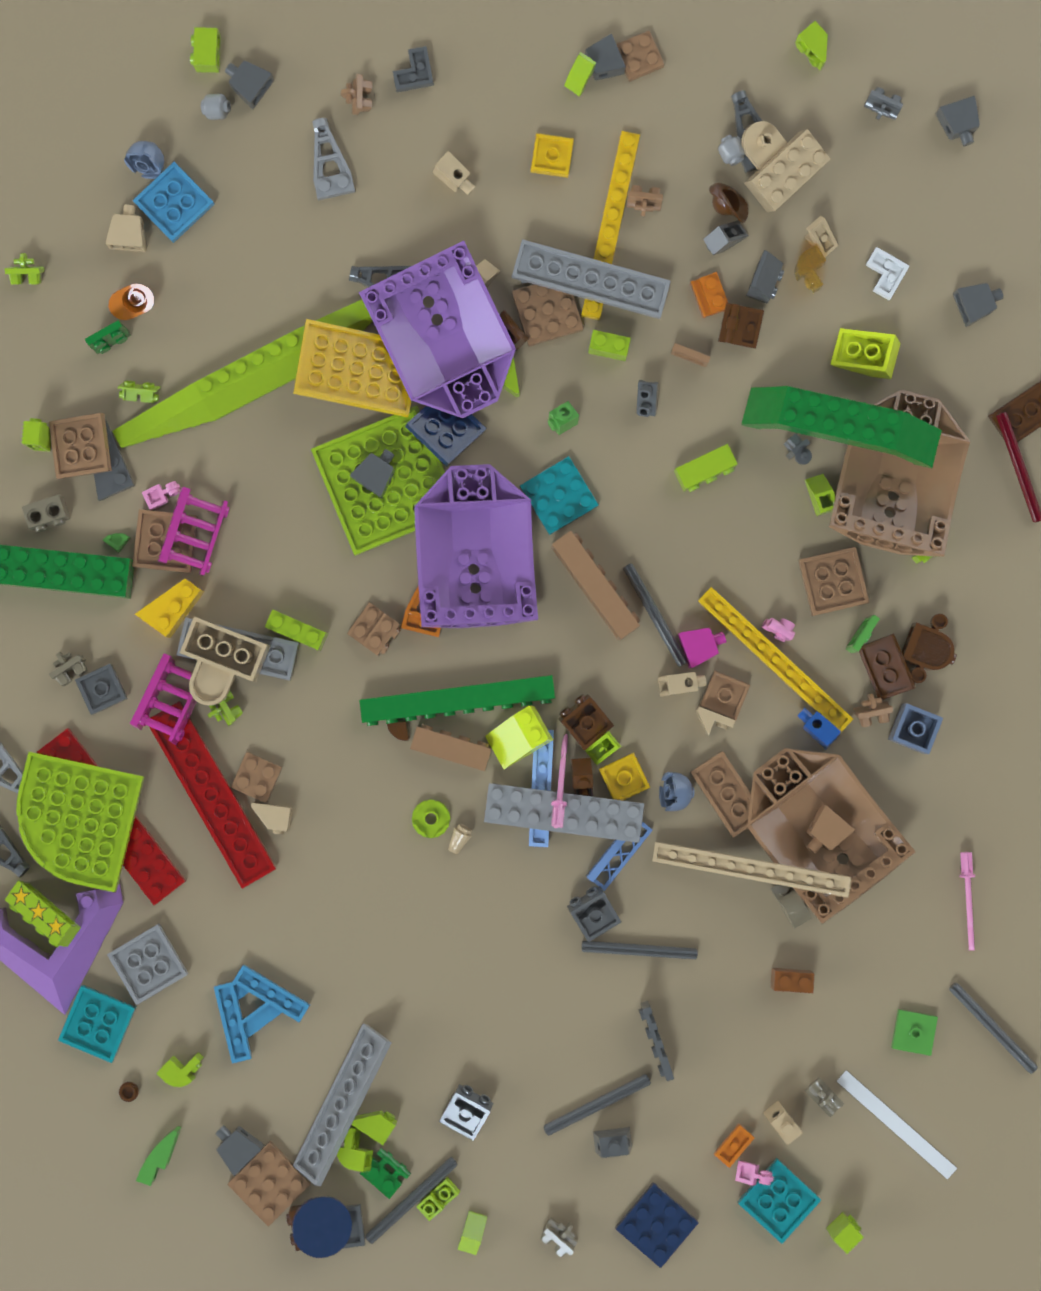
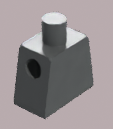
M612 34L585 50V55L596 62L592 74L594 80L597 81L625 74L626 66Z
M243 61L239 68L230 63L225 69V73L231 76L229 84L232 90L252 109L256 107L274 82L270 72L247 61Z
M975 96L941 106L936 112V116L948 138L953 140L960 137L963 147L974 143L972 133L976 132L980 126Z
M988 283L959 288L953 293L965 327L994 312L997 309L996 301L1004 298L1000 288L991 291Z
M387 449L383 451L380 457L371 453L351 473L350 477L380 498H383L395 473V469L389 465L395 455Z
M223 1125L215 1133L223 1141L216 1150L234 1176L264 1146L261 1141L240 1126L231 1133Z
M630 1127L593 1131L595 1152L601 1158L630 1154L632 1149Z

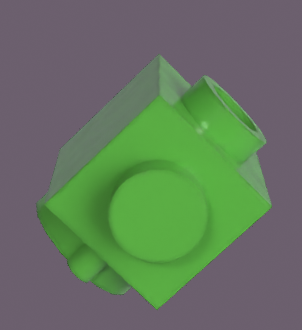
M567 401L549 412L548 425L558 435H561L578 424L579 414L570 402Z

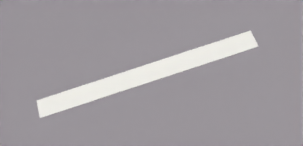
M848 1071L841 1075L837 1082L945 1178L948 1179L957 1168Z

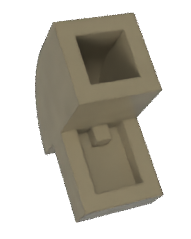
M776 885L771 888L772 893L782 906L785 915L794 928L811 919L804 902L793 887Z

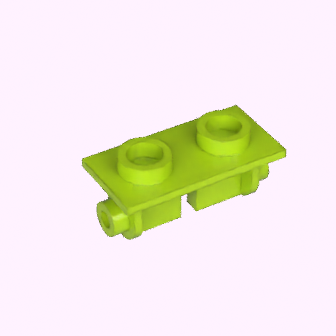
M124 381V383L118 386V389H122L119 391V398L123 400L137 401L138 395H140V402L155 403L159 401V394H156V392L160 389V386H155L154 383L146 382L140 385L136 384L135 381Z

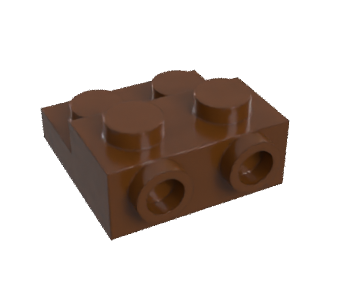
M588 694L586 696L580 695L574 701L576 704L571 708L566 707L560 712L561 717L558 718L584 751L614 727L613 723Z

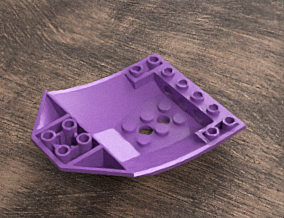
M464 241L359 292L412 401L461 418L469 416L498 401L516 348ZM427 296H431L434 299V305L430 308L423 305V299ZM434 314L442 316L443 322L440 325L432 323L431 318Z
M490 464L450 466L415 505V537L421 626L433 628H474L538 620L533 561L531 499ZM472 564L479 567V573L476 575L468 571V567ZM472 584L479 585L480 592L477 594L472 593L470 586Z

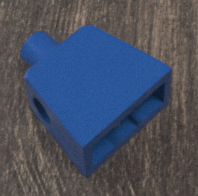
M804 708L798 714V717L805 723L803 729L825 750L841 733L837 727L818 711L813 715ZM818 723L821 727L817 729L812 724Z

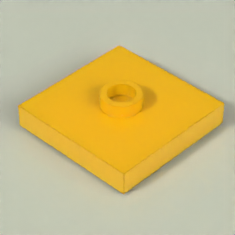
M536 133L531 173L568 178L574 139Z
M634 752L599 768L612 799L623 801L651 788Z

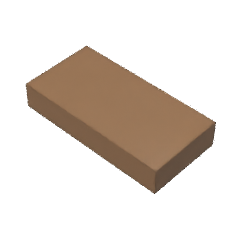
M674 343L671 355L703 367H707L710 356Z

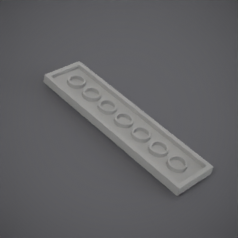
M523 239L512 274L513 279L657 319L661 318L671 282L670 280Z
M489 783L484 822L640 842L644 803L563 793L562 801L567 803V807L564 810L563 828H553L551 826L553 813L551 803L557 800V792Z
M362 1024L293 1164L315 1186L322 1185L392 1043L366 1024Z

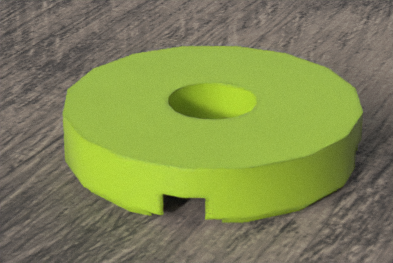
M433 799L424 800L418 804L412 814L414 829L418 834L426 838H436L444 834L451 820L446 805ZM427 814H435L437 817L436 823L428 824L426 822Z

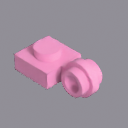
M173 481L166 484V489L164 490L160 484H157L143 491L142 494L149 509L154 510L168 503L166 495L169 494L170 497L178 495L181 489L180 485Z
M742 1160L738 1161L735 1181L756 1185L758 1178L759 1183L771 1185L774 1177L770 1171L761 1170L758 1173L759 1165Z

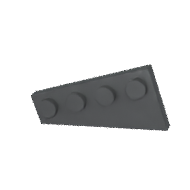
M106 418L112 471L94 474L99 501L135 486Z
M648 1001L640 1003L642 1008L638 1010L642 1021H647L648 1027L645 1028L648 1039H653L655 1046L651 1048L654 1057H659L661 1065H658L661 1077L665 1076L667 1081L673 1080L674 1076L652 1015L651 1007Z

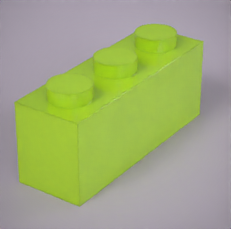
M726 444L675 468L674 473L683 491L689 490V492H693L700 488L699 484L704 482L710 484L716 481V476L722 473L724 476L731 474L735 471L734 468L738 463L729 445Z
M273 609L265 625V628L318 651L322 650L328 633Z

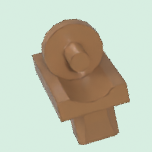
M360 74L356 75V79L352 81V84L347 83L346 89L341 90V96L346 98V103H352L353 115H358L360 111H370L372 108V100L363 98V93L370 94L372 81L363 79V75Z
M633 185L631 191L628 192L627 207L640 210L641 216L645 217L646 211H661L663 194H660V188L652 187L649 193L642 192L641 186Z
M872 693L868 694V700L862 701V706L853 708L854 714L862 727L871 726V717L877 716L879 723L890 722V713H893V707L889 705L888 701L882 702L881 697L874 698Z

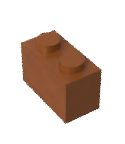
M772 968L771 988L774 991L813 993L815 974L811 970Z

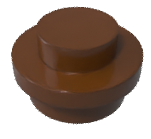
M125 1082L119 1088V1096L123 1101L131 1102L138 1097L139 1088L134 1082Z

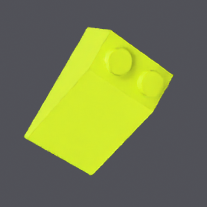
M840 328L831 366L871 377L891 379L901 343L894 334Z
M530 705L485 735L504 770L553 741L536 708Z

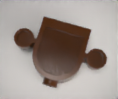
M936 614L931 618V628L917 622L911 625L901 652L906 663L916 666L910 672L914 683H922L926 680L927 674L925 670L943 669L949 664L953 665L956 660L957 654L954 653L952 640L946 634L939 631V629L945 628L948 624V619L944 614Z

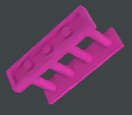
M182 487L158 562L166 564L168 560L171 561L173 559L200 568L199 575L204 576L205 572L209 573L212 562L209 559L222 519L227 517L230 507H227L228 501L225 500L221 506L192 497V494H189L191 489ZM191 504L218 513L215 524L186 515L183 512L185 505L189 506ZM187 523L211 531L212 535L209 543L181 534L178 531L179 524ZM180 541L206 550L204 560L201 561L174 552L171 549L173 542Z
M164 653L130 724L139 730H142L143 726L147 725L170 735L169 741L177 745V742L181 741L184 736V728L197 701L190 692L167 683L166 678L168 674L174 673L190 680L192 672L175 666V660ZM165 690L186 699L187 702L183 710L158 701L157 697L160 691ZM157 708L178 717L179 719L175 727L172 728L151 719L149 716L151 709Z

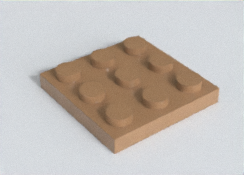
M535 284L512 291L524 334L529 339L527 340L528 347L583 331L573 295Z
M104 413L49 421L56 479L112 471Z
M139 509L132 567L191 573V565L173 559L171 561L168 560L166 564L158 562L173 513ZM188 515L198 519L197 515ZM180 523L178 531L181 534L195 538L197 527L187 523ZM180 541L173 542L171 549L174 552L193 558L194 546Z
M856 547L798 560L812 616L869 603Z
M269 1141L227 1185L269 1227L311 1185V1182Z

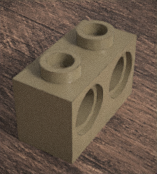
M59 494L22 506L28 528L33 531L36 530V532L45 531L47 526L53 524L54 526L63 525L66 523L65 520L71 519L64 497ZM55 507H59L60 512L57 516H53L52 511ZM37 513H40V514H41V519H40V521L35 522V521H34V516H35Z

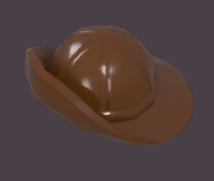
M714 183L711 185L709 191L713 195L712 204L715 211L720 215H733L740 222L745 223L748 217V204L735 189L726 184Z

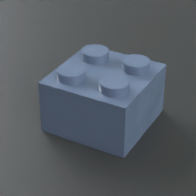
M901 704L888 740L922 754H930L943 718L910 704Z

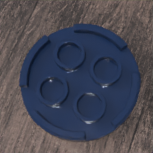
M320 1196L305 1201L296 1211L292 1221V1234L296 1245L303 1253L314 1258H326L338 1253L347 1244L352 1231V1220L349 1211L341 1201L331 1196Z

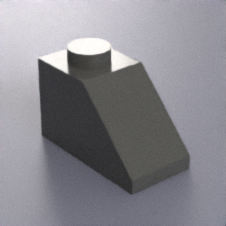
M737 220L718 226L703 240L706 243L707 249L713 255H716L746 239L748 234L740 221Z

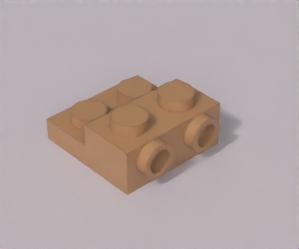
M369 602L347 634L379 656L387 652L390 647L389 641L392 638L396 639L399 635L401 624Z

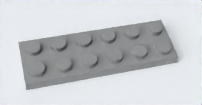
M185 618L177 651L178 656L191 658L181 654L180 651L193 619ZM221 626L270 645L260 674L291 681L299 647L298 642Z

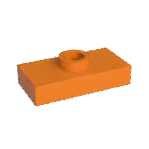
M738 1124L714 1152V1155L730 1168L755 1137Z

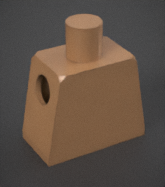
M821 805L807 829V833L813 838L807 845V848L814 854L822 846L831 851L855 829L828 806Z

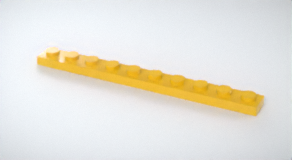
M621 131L594 254L595 260L609 264L613 262L640 134ZM585 299L581 317L600 320L603 303Z
M710 587L698 600L710 614L816 712L818 711L841 732L851 723L853 718L717 591Z

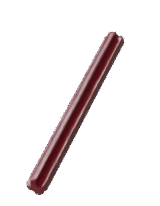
M1006 412L996 415L1031 519L1035 523L1041 521V510L1008 414Z

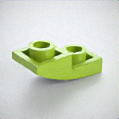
M580 52L564 86L580 97L584 92L588 79L593 74L596 62Z
M446 1177L416 1207L430 1221L450 1201L459 1195L460 1190Z

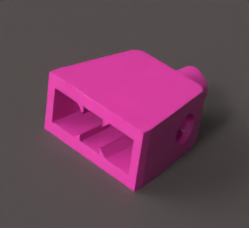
M710 628L677 634L689 669L719 654L717 646L727 643L723 632L713 635Z

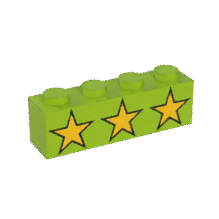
M18 880L5 898V901L10 904L9 908L23 915L22 919L29 924H33L39 934L46 935L49 938L48 942L55 947H68L81 929L77 923L28 882Z

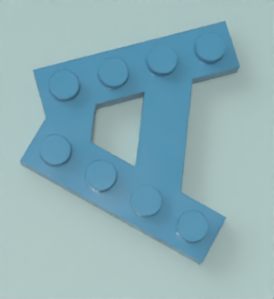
M246 965L241 967L234 981L214 986L232 1064L252 1058L248 1038L278 1015L284 1013L300 1023L310 1006L306 1001ZM247 993H251L265 1002L243 1019L239 999Z

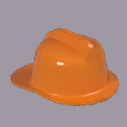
M131 284L112 294L109 299V310L119 320H130L149 311L154 304V296L145 285Z

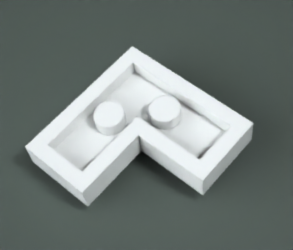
M877 247L866 263L867 267L882 275L873 292L890 300L908 270L909 265Z

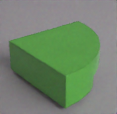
M115 533L106 536L103 541L117 552H120L131 537L123 533Z

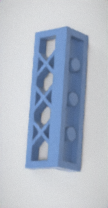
M642 822V827L647 831L640 837L639 843L635 845V842H632L633 849L630 852L622 853L621 846L625 841L614 840L586 877L605 891L653 830ZM613 856H620L621 864L618 867L610 868L609 862ZM602 871H608L609 879L603 885L596 878Z

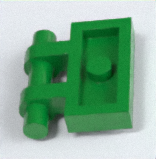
M380 1148L376 1154L382 1159L377 1161L372 1157L371 1171L360 1172V1175L390 1199L403 1183L398 1179V1176L401 1174L407 1179L411 1172L406 1169L403 1163L400 1164L392 1157V1153ZM386 1163L395 1169L393 1173L384 1167Z

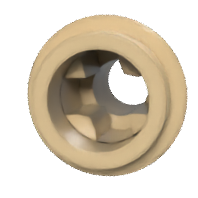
M458 824L457 827H454L448 850L454 854H459L472 837V830L463 824Z

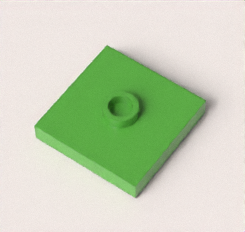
M875 615L866 617L847 645L846 650L850 653L859 652L863 644L867 643L870 639L871 632L880 618Z
M898 1009L891 1048L931 1056L938 1017Z

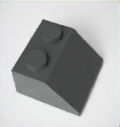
M764 250L758 262L746 296L768 304L770 298H775L778 288H775L777 281H781L784 270H781L783 263L766 250Z

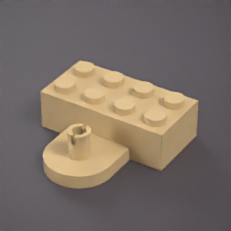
M760 121L748 126L742 135L741 144L744 153L757 169L744 184L767 213L776 211L830 160V157L808 129L799 131L792 139L786 142L775 126L769 122Z
M194 617L180 651L181 654L198 660L189 682V690L192 697L200 704L216 705L227 697L235 675L257 682L270 645Z

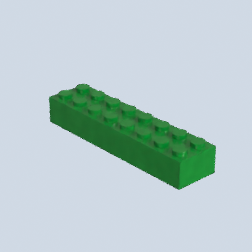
M0 545V585L131 599L134 576L133 560L130 558Z

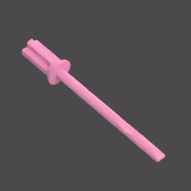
M567 734L562 738V758L560 760L557 800L551 803L553 806L551 826L553 828H563L564 810L567 807V803L562 801L568 745Z
M960 852V877L965 878L969 950H975L971 878L975 877V874H973L972 852Z

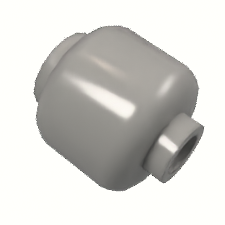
M207 94L201 101V111L210 120H223L227 117L228 112L231 111V104L223 94Z
M728 135L721 140L722 143L719 145L718 151L725 164L733 166L745 159L741 139L738 136L732 137Z

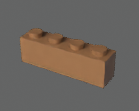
M424 724L421 727H416L410 749L482 771L486 770L492 750L488 748V743L478 741L477 744L471 743L468 737L459 735V738L451 737V732L440 730V733L432 731L433 727Z

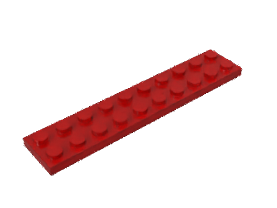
M181 701L171 705L180 710L184 708ZM164 711L151 717V719L172 728L175 727L179 719ZM189 717L184 728V736L181 741L177 742V745L169 741L170 735L149 727L240 887L243 889L276 870V866L191 718Z
M69 728L65 729L37 751L38 754L98 766ZM135 815L123 866L155 906L185 883L186 880Z

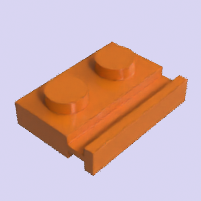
M717 272L690 282L703 319L725 310V305L728 301Z

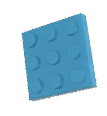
M175 162L132 200L173 243L215 205Z

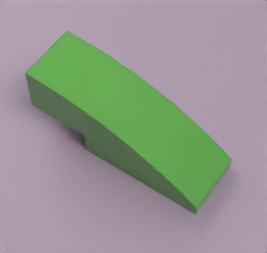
M177 1126L169 1132L153 1149L140 1169L136 1179L137 1182L151 1186L156 1179L159 1168L166 1169L181 1127Z

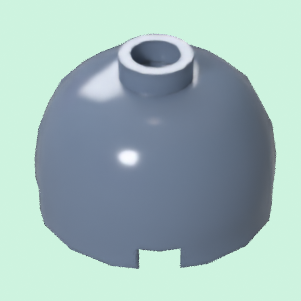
M138 141L127 150L124 162L132 172L136 173L138 171L143 173L141 177L156 179L163 170L164 155L155 143Z
M676 772L665 773L661 781H664V785L659 787L660 804L662 807H666L665 811L683 810L694 797V788L686 776Z

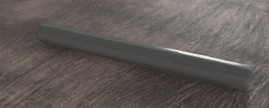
M632 563L626 565L623 568L676 664L678 667L687 664L686 657Z
M582 941L581 947L583 952L680 959H697L698 956L696 948Z
M954 983L949 988L953 995L1030 1074L1037 1070L1038 1066L959 984Z
M645 1074L544 1125L545 1133L550 1136L649 1086L651 1081L648 1075Z
M450 1157L366 1234L367 1241L373 1244L457 1167L456 1160Z

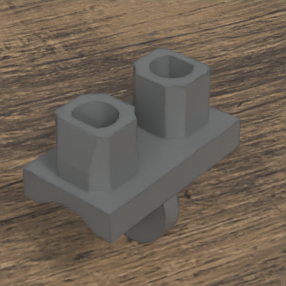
M876 87L874 91H871L864 107L878 113L876 116L877 120H880L882 115L896 120L903 106V103H901L902 98L896 94L892 95L891 98L884 96V89Z
M638 381L636 414L639 416H656L658 382Z
M797 433L790 437L783 444L789 451L786 455L787 458L790 460L795 456L798 464H808L812 459L811 451L806 448L810 444L808 439L802 441Z

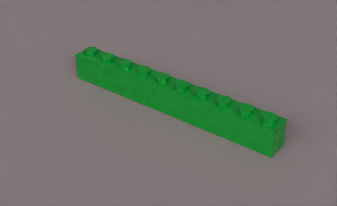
M553 675L360 699L359 703L362 723H367V726L379 725L378 721L386 720V724L397 723L399 718H405L406 721L417 720V716L425 715V719L436 718L438 713H444V716L456 715L455 711L462 710L463 714L475 713V709L482 708L483 712L494 710V706H502V709L513 708V704L521 703V707L531 706L533 701L547 704L552 703V699H555Z

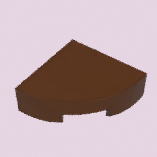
M407 722L387 724L389 732L395 738L409 741Z

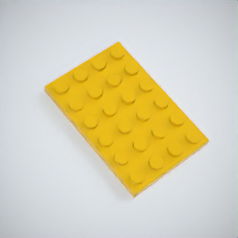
M306 319L293 394L403 417L409 416L411 399L380 335Z

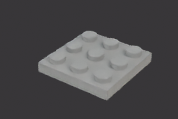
M160 924L107 954L136 1005L188 975L186 968Z

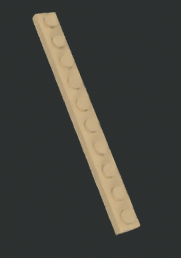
M658 841L655 842L652 860L653 862L842 897H849L852 878L850 876Z

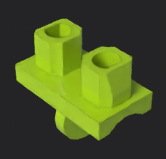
M21 253L20 259H14V264L20 265V267L5 268V274H9L11 285L23 284L22 274H28L29 284H41V273L45 272L44 267H28V264H34V259H28L26 253Z
M229 690L227 697L222 702L216 704V706L208 705L212 712L207 715L209 718L215 716L218 722L224 718L227 725L230 726L243 712L238 705L230 709L226 703L234 698Z

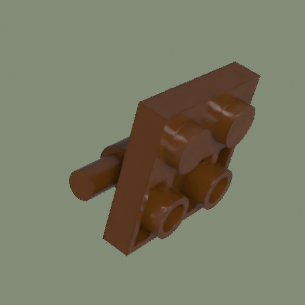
M726 303L718 342L756 349L764 310Z

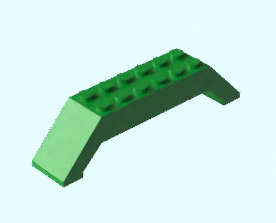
M791 386L751 388L741 424L742 426L755 429H781L892 454L914 465L927 468L933 467L942 432L941 429L904 411Z

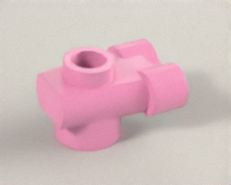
M774 618L766 619L762 624V628L774 633L775 638L779 641L792 640L795 635L793 631L795 624L789 620L781 619L779 622Z

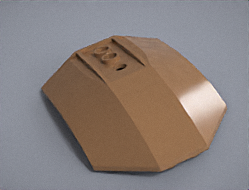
M900 390L873 405L907 412L942 430L933 467L927 468L914 465L892 454L848 445L829 527L865 546L900 555L944 557L957 491L971 442L939 399ZM895 492L898 495V499L895 501L890 500L888 493ZM890 510L894 517H887L884 511Z
M785 748L754 771L747 827L773 863L852 877L849 897L793 887L821 924H824L861 897L916 852L865 790L841 755ZM826 805L855 830L833 850H827L822 846L814 854L807 848V845L813 839L807 833V829L820 806ZM841 854L846 855L849 859L845 865L837 861V857Z

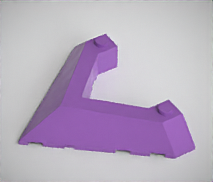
M118 884L116 892L93 889L76 894L79 915L74 922L81 929L68 947L59 946L52 955L46 953L38 945L22 937L9 927L6 908H1L0 961L66 1015L73 998L76 996L85 975L88 973L102 946V942L124 903L120 884Z

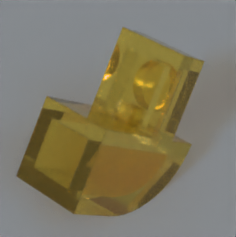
M817 244L802 253L794 269L796 280L798 281L804 277L806 287L812 290L813 293L819 291L823 286L815 270L822 267L826 262Z

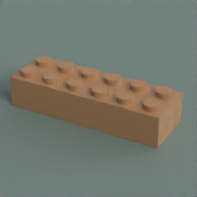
M569 531L555 541L551 549L614 636L620 641L640 626L638 623L640 619L634 611L631 613L628 610L629 604L623 596L619 597L615 592L617 587L612 580L607 581L604 577L606 572L600 564L596 566L593 561V554L588 548L586 550L583 548V541L577 532L573 534L572 531Z

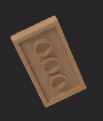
M721 751L690 773L730 835L734 838L748 828L751 793L724 752Z

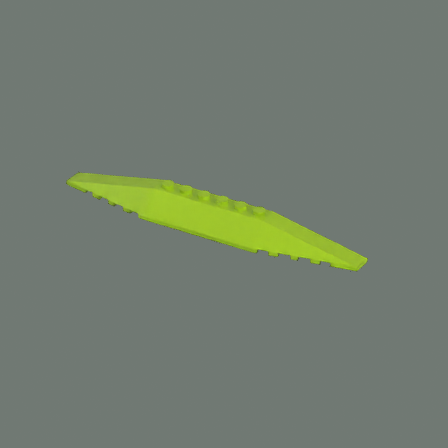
M362 299L315 320L364 331L373 322ZM305 325L201 378L114 429L112 432L120 447L125 448L145 442V440L159 438L169 433H176L186 428H193L203 423L216 421L295 380Z

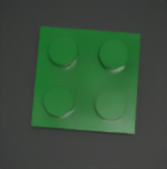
M117 320L85 338V341L97 354H103L108 352L111 346L127 341V337L131 336V334Z

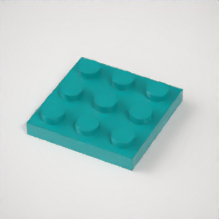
M569 456L520 485L523 493L531 499V506L549 535L599 506Z
M81 985L58 1041L113 1063L136 1007Z
M776 1158L766 1169V1171L772 1172L774 1177L771 1185L761 1184L759 1179H757V1184L752 1185L737 1202L772 1236L783 1244L820 1203L821 1198Z

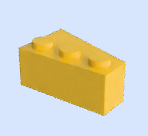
M183 579L135 613V615L165 637L171 638L204 594V591L191 581Z

